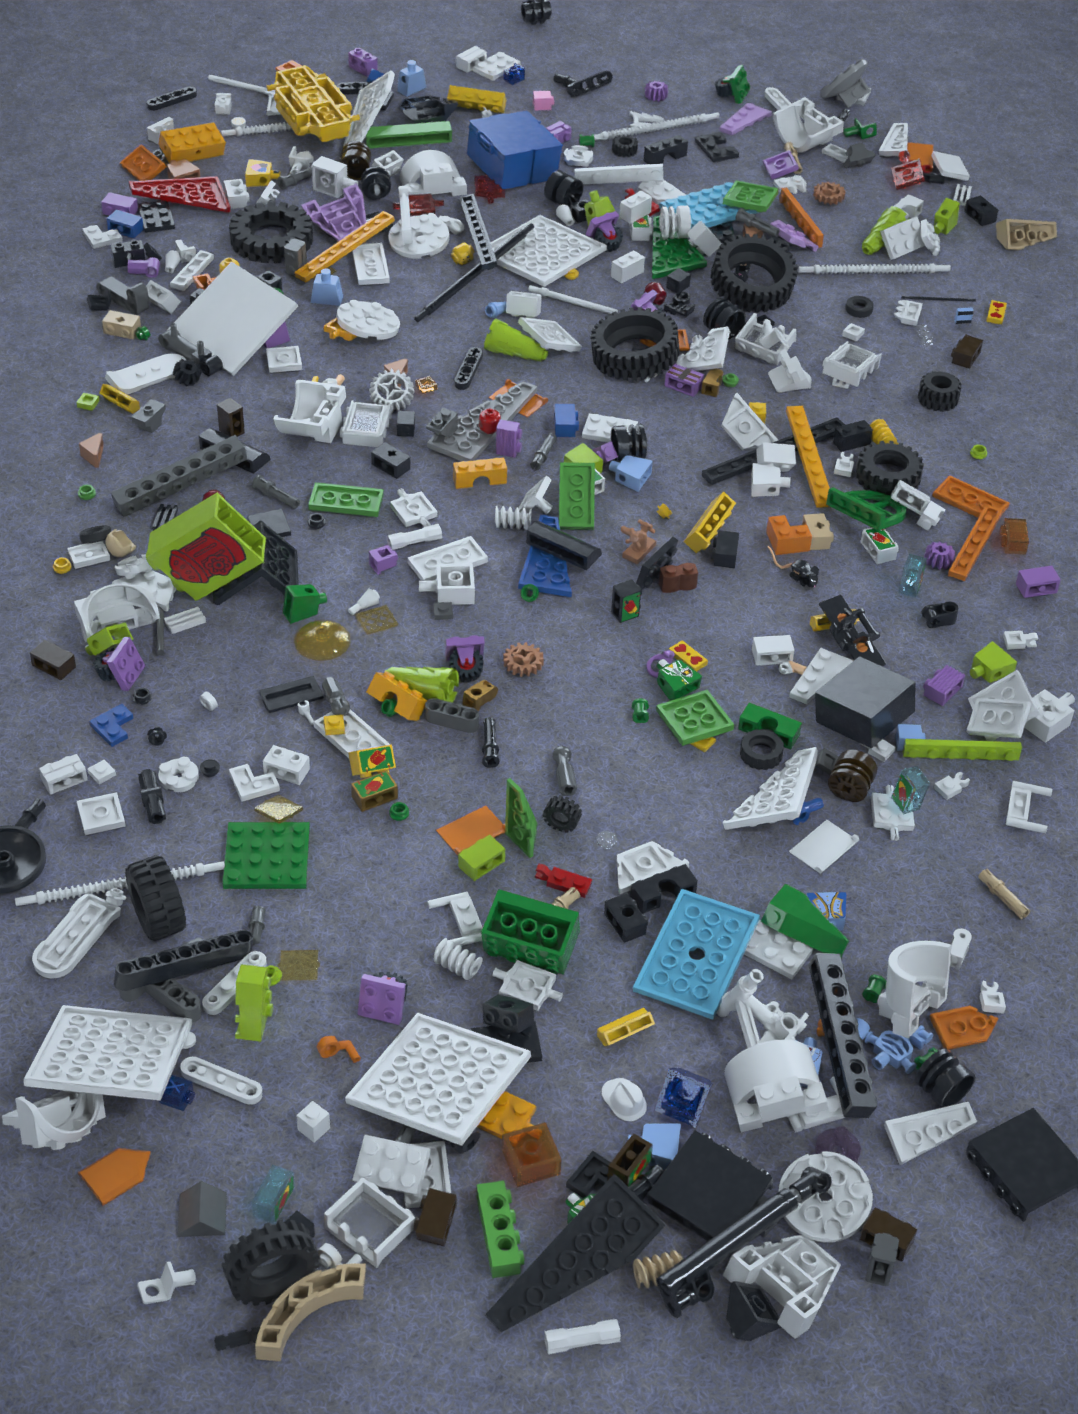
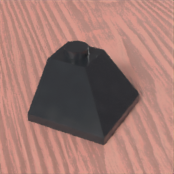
M737 1281L731 1283L726 1320L730 1325V1332L735 1338L752 1341L782 1328L777 1323L779 1316L761 1286Z

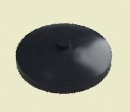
M14 825L0 826V894H4L30 885L39 877L46 864V852L42 840L33 831L24 827Z

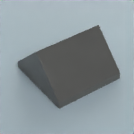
M201 1180L180 1193L177 1237L225 1235L227 1192Z

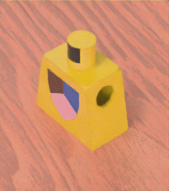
M248 160L245 173L246 187L268 186L271 179L280 177V170H272L271 162Z

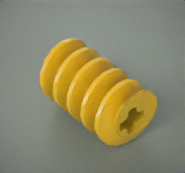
M877 419L870 424V427L873 429L871 440L876 445L880 441H884V443L894 441L893 444H899L885 420Z

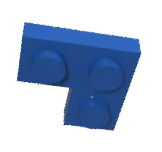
M120 704L89 722L90 726L113 747L128 739V734L120 726L134 718L133 714L123 704Z

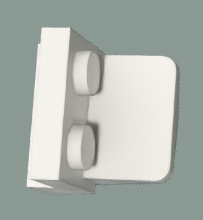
M786 349L780 351L782 365L768 372L776 391L782 393L810 389L812 379L802 369L797 357L795 356L790 359Z

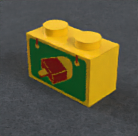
M392 744L348 752L352 776L360 775V778L372 776L371 772L377 771V773H381L386 770L389 772V769L396 768Z

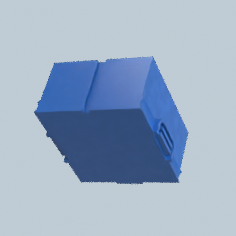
M528 111L504 113L469 120L467 155L501 190L524 186L528 183L546 182L554 171L559 170L563 144L554 137L553 133H550L542 124L540 125L541 121H538Z

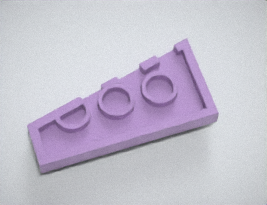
M747 103L722 124L719 131L734 135L744 130V127H750L754 122H760L764 117H770L772 111L755 106L752 103Z

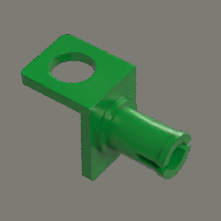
M855 118L854 126L844 128L843 133L845 137L857 134L861 139L870 138L877 135V124L871 123L862 126L858 119ZM873 128L872 133L867 134V129Z

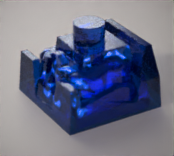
M669 1068L655 1111L696 1128L701 1121L700 1118L713 1084L709 1079L685 1069Z

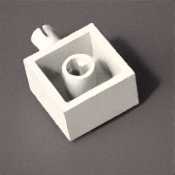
M322 156L312 164L313 190L339 198L343 194L344 188L358 183L356 180L347 178L346 164Z
M473 563L437 564V579L435 581L419 580V592H436L438 603L452 602V605L474 604Z
M1044 689L1032 698L1039 715L1025 723L1024 728L1046 743L1070 726L1074 710L1069 705L1075 702L1072 694L1070 695L1067 692L1058 699Z

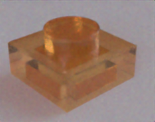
M431 376L415 380V385L422 394L437 390V383Z

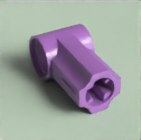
M157 258L128 260L129 274H145L147 277H157L160 268V261Z

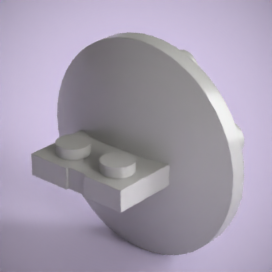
M861 58L855 65H850L844 73L841 72L837 75L831 84L828 83L820 91L822 98L838 95L845 106L849 108L858 99L869 93L871 90L861 78L868 65L867 60Z

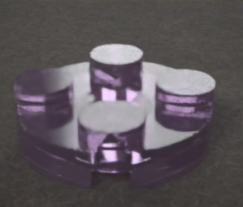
M839 1126L836 1129L825 1130L817 1137L815 1154L834 1152L846 1156L857 1164L861 1154V1146L858 1139L852 1133L848 1132L845 1127ZM834 1146L841 1147L842 1153L839 1151L834 1152Z

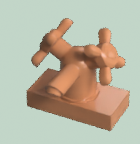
M641 519L638 520V523L641 524V530L637 532L634 531V528L621 527V532L630 536V539H627L625 542L627 544L632 542L623 552L622 558L638 564L656 546V540L647 537L648 530L653 534L655 533V529L652 528L653 525L643 522Z

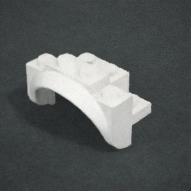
M127 582L107 585L91 591L87 598L74 601L76 615L81 624L82 636L85 642H87V638L105 627L126 622L130 630L155 623L156 619H160L155 598L147 582L136 585L127 584ZM133 605L141 608L134 609Z
M64 1090L35 1103L25 1100L23 1096L15 1099L17 1110L2 1115L3 1125H12L15 1129L20 1128L22 1144L32 1145L33 1148L46 1146L51 1147L52 1150L64 1148L66 1143L81 1141L83 1136L91 1133V1127L96 1125L98 1120L105 1118L106 1115L102 1094Z

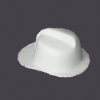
M624 1078L613 1079L603 1085L602 1096L618 1118L624 1121H634L645 1114L647 1103L641 1089L637 1085Z

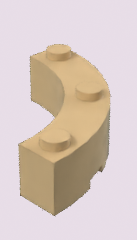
M366 1264L336 1265V1268L322 1272L318 1270L289 1287L272 1305L273 1308L262 1322L255 1345L256 1359L281 1361L286 1342L294 1329L302 1320L317 1309L343 1300H363Z

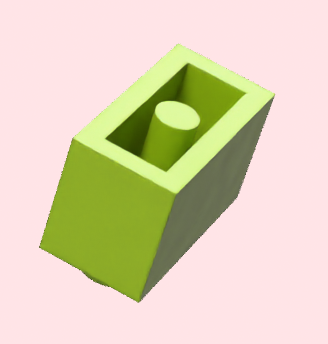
M488 835L458 854V867L473 881H476L505 862L506 849L491 835Z

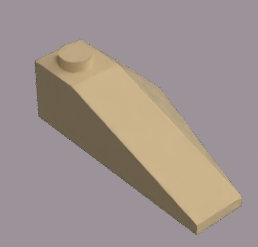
M1005 219L996 223L997 239L1006 250H1021L1026 246L1035 245L1037 242L1057 237L1056 222Z

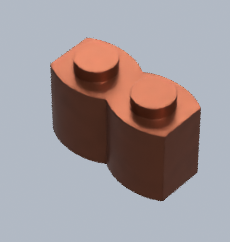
M684 563L678 566L668 565L660 568L659 586L662 592L672 593L678 590L687 591L697 588L698 570L694 563Z

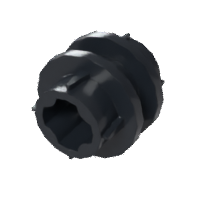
M527 0L521 4L523 20L530 22L532 25L537 23V19L543 24L551 17L552 9L549 0Z
M372 166L362 173L361 185L364 195L371 199L380 200L389 194L391 190L390 175L384 168Z

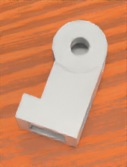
M966 929L955 930L951 940L950 967L958 970L967 954L972 938L971 933Z

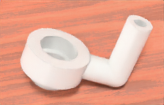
M325 1243L318 1250L319 1262L324 1267L336 1268V1265L342 1264L340 1253L332 1245ZM355 1254L346 1264H360L362 1258L360 1255Z

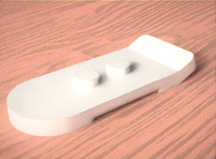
M165 354L116 372L107 371L105 379L112 387L125 394H131L142 388L173 379L175 377L173 369L176 362H179L181 358L185 361L186 359L179 354Z
M87 893L80 897L47 939L42 941L35 949L32 960L36 972L46 978H59L70 973L109 925L120 916L121 908L109 904L106 900L93 894Z

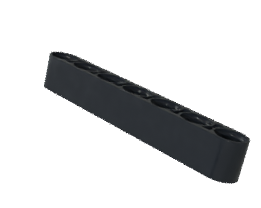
M239 930L122 961L115 968L114 986L120 991H128L242 960L247 954L252 952L254 936L247 930Z

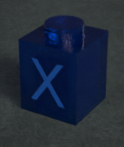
M171 1075L159 1103L184 1111L188 1104H192L195 1097L192 1081Z

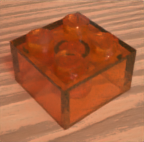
M546 1122L502 1134V1152L517 1187L561 1175L562 1159Z

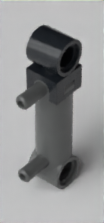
M175 323L170 324V329L158 336L162 347L172 349L184 358H188L189 361L195 360V364H199L201 371L209 377L223 369L221 359L217 355L212 356V352L204 347L203 341H198L197 346H195L180 335Z

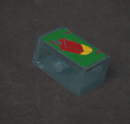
M909 553L903 568L899 593L916 598L922 584L927 558Z
M918 766L905 768L899 774L891 799L903 814L920 810L930 781Z
M272 1164L252 1200L253 1217L275 1224L295 1187L294 1172Z

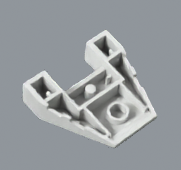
M803 1235L783 1238L779 1243L772 1244L771 1241H768L759 1247H754L753 1245L745 1246L731 1256L723 1276L731 1283L733 1281L748 1284L756 1282L784 1307L777 1323L796 1339L810 1328L841 1264L813 1240Z

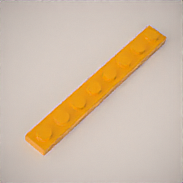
M382 211L296 270L295 277L305 283L321 273L322 269L333 265L395 221L394 216Z
M787 406L786 414L816 508L830 507L826 505L830 487L804 407Z

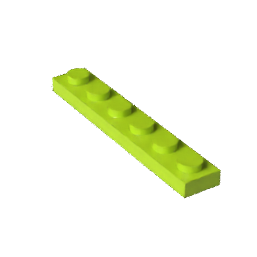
M905 739L902 753L903 757L1013 761L1019 760L1022 744L1021 742Z

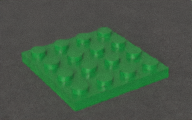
M228 822L223 889H306L310 822Z

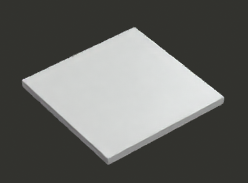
M538 215L491 242L493 251H495L520 229L523 230L532 223L534 229L526 234L523 240L497 260V264L543 287L607 250V245L542 215Z
M231 262L174 323L177 325L180 335L195 346H197L198 341H203L204 347L212 352V356L217 355L221 359L223 369L234 376L294 312L298 305L293 300Z
M63 1005L24 1078V1086L161 1100L191 1029L192 1019Z
M417 1013L348 1093L345 1100L349 1105L462 1146L530 1059L531 1052Z

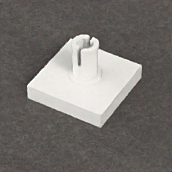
M545 476L526 493L519 506L520 513L523 508L528 512L535 505L544 514L550 512L553 505L542 498L551 482L548 476Z

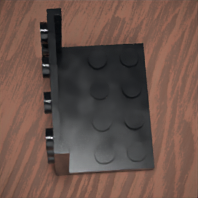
M260 520L253 526L266 537L264 562L213 591V603L216 605L222 604L261 576L273 588H277L282 592L285 597L286 586L299 585L297 550Z

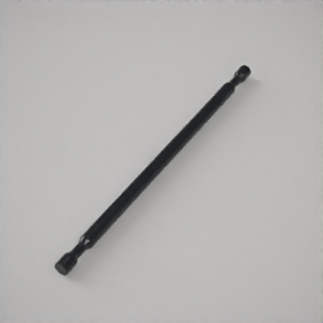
M901 296V299L976 302V299Z

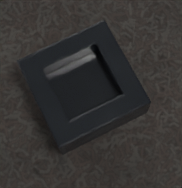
M146 242L143 245L146 251L145 255L148 258L154 257L159 261L162 259L158 251Z

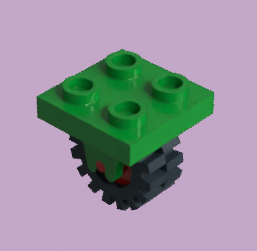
M738 65L732 75L722 77V79H718L715 82L718 96L727 97L728 95H734L735 102L737 104L742 103L750 91V84L746 78L747 72L744 70L743 65Z

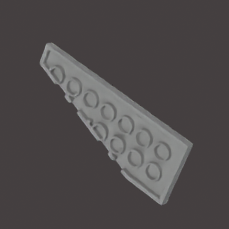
M522 381L508 389L507 393L495 396L494 400H488L469 410V414L463 417L461 415L458 416V429L453 435L448 438L435 433L427 442V448L460 461L476 460L496 438V432L494 434H486L480 430V413L485 409L492 408L500 413L501 420L511 421L536 394L537 386Z

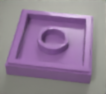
M790 150L763 160V164L771 179H776L799 170L798 164Z

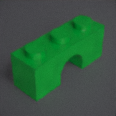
M749 702L740 715L738 730L746 733L760 729L772 730L781 738V741L784 743L783 747L791 750L800 736L802 722Z

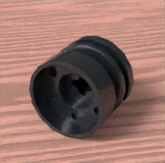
M717 298L706 309L703 323L711 330L728 327L730 331L729 340L737 336L742 330L746 315L744 311L726 299Z
M641 423L635 426L630 424L628 432L624 425L611 428L610 439L618 455L614 459L616 462H621L627 455L646 458L647 437Z
M945 1048L931 1055L919 1068L915 1076V1082L926 1093H931L932 1099L941 1108L954 1105L964 1098L976 1079L975 1074L965 1065H959L958 1058L953 1056L949 1049Z

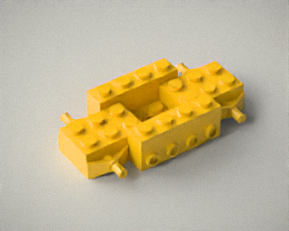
M306 65L276 71L274 84L266 85L267 91L275 90L274 100L276 102V109L297 136L311 133L316 135L321 142L342 139L349 136L351 123L360 120L359 114L351 116V103L340 92L335 83L326 76V73L317 74Z

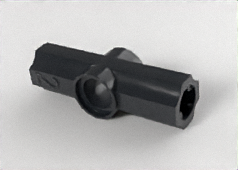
M145 769L138 774L143 807L146 808L149 823H162L166 819V813L163 806L164 800L161 786L158 785L155 771Z

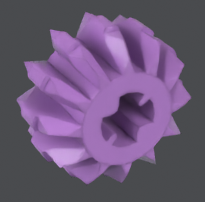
M654 80L646 84L645 97L648 100H653V102L657 100L659 102L667 98L668 85L665 82Z
M940 541L938 543L932 542L931 545H928L924 554V560L927 562V565H932V569L938 567L939 570L942 567L947 569L948 566H951L955 557V551L952 549V546H947V542L943 544Z

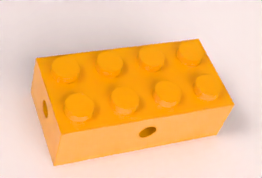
M213 122L160 131L158 145L168 162L172 160L177 162L184 159L195 161L224 155L226 142Z

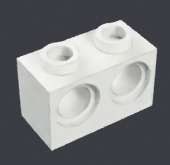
M242 179L224 181L225 195L231 209L246 207L247 202H249V193L247 192L246 184L243 185Z
M151 280L146 285L149 301L172 314L181 301L171 291Z

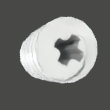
M496 505V527L499 528L502 523L503 528L506 529L509 524L510 528L513 529L516 524L518 530L521 529L522 525L524 530H527L531 523L532 509L530 508L527 513L526 509L523 508L520 513L518 507L513 512L511 507H509L508 511H505V507L502 506L499 511Z
M447 938L443 939L436 947L434 962L441 964L444 968H448L451 972H455L456 975L462 976L465 980L472 978L479 970L483 958L478 957L475 960V953H471L468 956V949H464L461 952L462 947L460 945L454 948L455 943L453 941H450L447 945Z

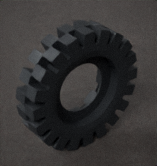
M275 201L267 202V206H264L262 202L255 203V208L251 205L246 206L244 211H237L235 213L236 216H232L230 219L231 246H233V250L236 253L239 252L241 257L246 258L249 256L250 261L256 262L261 258V263H269L270 259H273L274 263H282L281 258L285 259L284 246L291 239L306 242V252L313 243V226L310 215H307V212L303 209L299 210L298 206L293 204L288 207V203L280 202L278 206H275ZM268 226L283 227L288 231L284 237L275 236L271 237V239L255 235L257 229Z

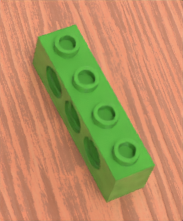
M504 1181L476 1184V1198L492 1278L518 1275L521 1271V1265H524V1254L522 1250H518L517 1244H520L519 1231L514 1230L513 1226L516 1223L514 1209L510 1210L509 1204L512 1203L511 1191L506 1189ZM502 1248H507V1249H509V1250L503 1251V1250H501V1249H502Z

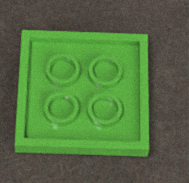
M736 180L724 196L723 204L729 207H741L744 210H756L759 213L766 212L778 195L779 188Z
M708 690L656 705L657 713L682 746L734 730V723Z

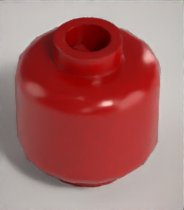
M492 408L483 410L479 415L480 430L486 434H494L501 419L500 413Z

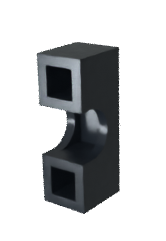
M675 135L674 137L644 146L643 161L648 165L663 164L667 154L675 160L687 156L688 141L681 135Z
M683 864L631 884L630 897L636 901L638 909L644 914L660 907L662 896L660 892H671L676 898L681 889L696 893L698 880L688 866Z

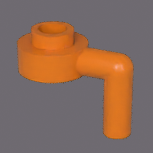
M324 1036L317 1044V1050L323 1058L331 1057L339 1050L346 1049L353 1063L361 1060L350 1040L338 1041L335 1036Z

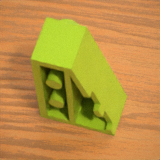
M240 965L236 979L235 1005H239L240 1014L235 1016V1022L239 1023L235 1033L236 1039L259 1042L262 1040L268 1016L271 1017L273 1013V1004L270 1003L272 990H269L271 977H268L267 967Z

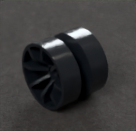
M556 170L546 181L544 195L547 199L558 205H566L571 208V204L579 202L582 197L583 182L562 170Z

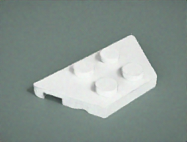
M664 179L642 181L638 186V192L642 191L650 195L652 201L656 204H660V202L667 199L686 195Z
M736 393L721 427L740 449H755L763 442L773 443L778 441L747 403Z
M153 570L136 573V576L131 579L123 577L112 582V584L127 582V584L133 585L147 582L157 606L166 612L169 610V602L173 600V594L176 592V588L169 577Z
M653 841L617 854L619 894L631 891V884L636 881L665 872L675 866L686 864L689 868V861L686 859L682 861L674 857L672 851L662 848L661 845Z

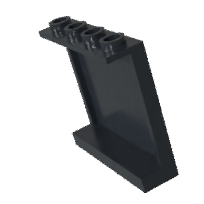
M1034 1107L973 1138L968 1143L966 1150L968 1160L979 1168L982 1177L993 1185L996 1194L1007 1202L1013 1215L1018 1216L1022 1222L1026 1221L1028 1213L1078 1188V1158Z
M694 1130L649 1191L648 1202L706 1241H710L751 1212L766 1190L773 1188V1178L766 1170L754 1167L747 1158L743 1156L738 1157L733 1154L726 1145H719L714 1142L708 1134L699 1133Z

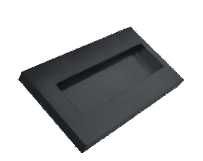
M314 676L259 690L265 708L269 713L297 706L298 703L300 705L305 704V700L312 702L324 698Z

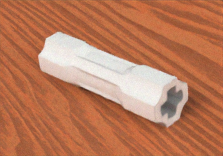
M435 524L407 533L391 534L387 536V544L392 550L418 542L442 539L441 527L439 524Z
M617 1319L571 1329L545 1331L544 1335L548 1354L564 1352L571 1348L593 1344L604 1345L620 1342L621 1337Z

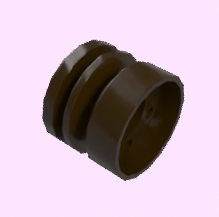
M349 142L341 150L340 163L347 165V178L360 181L362 173L370 168L371 151L362 142Z
M846 750L842 752L828 778L830 791L836 797L849 802L864 800L877 774L878 767L876 762L863 751Z

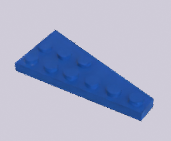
M540 514V522L560 530L558 517ZM530 546L518 583V589H522L526 584H533L538 588L539 592L572 597L566 561Z

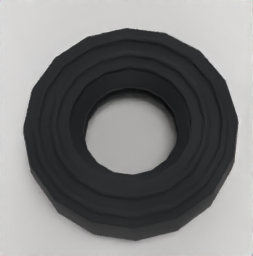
M864 296L850 297L845 305L846 312L858 318L870 316L874 308L873 302ZM855 305H860L865 308H857L855 307Z
M107 525L95 526L81 531L79 537L82 543L100 542L106 540L107 535L112 530Z

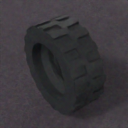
M753 730L743 736L740 747L741 759L746 765L757 770L773 769L782 760L784 743L776 733H772L769 730ZM755 745H765L771 748V753L765 755L758 754L752 751V748Z

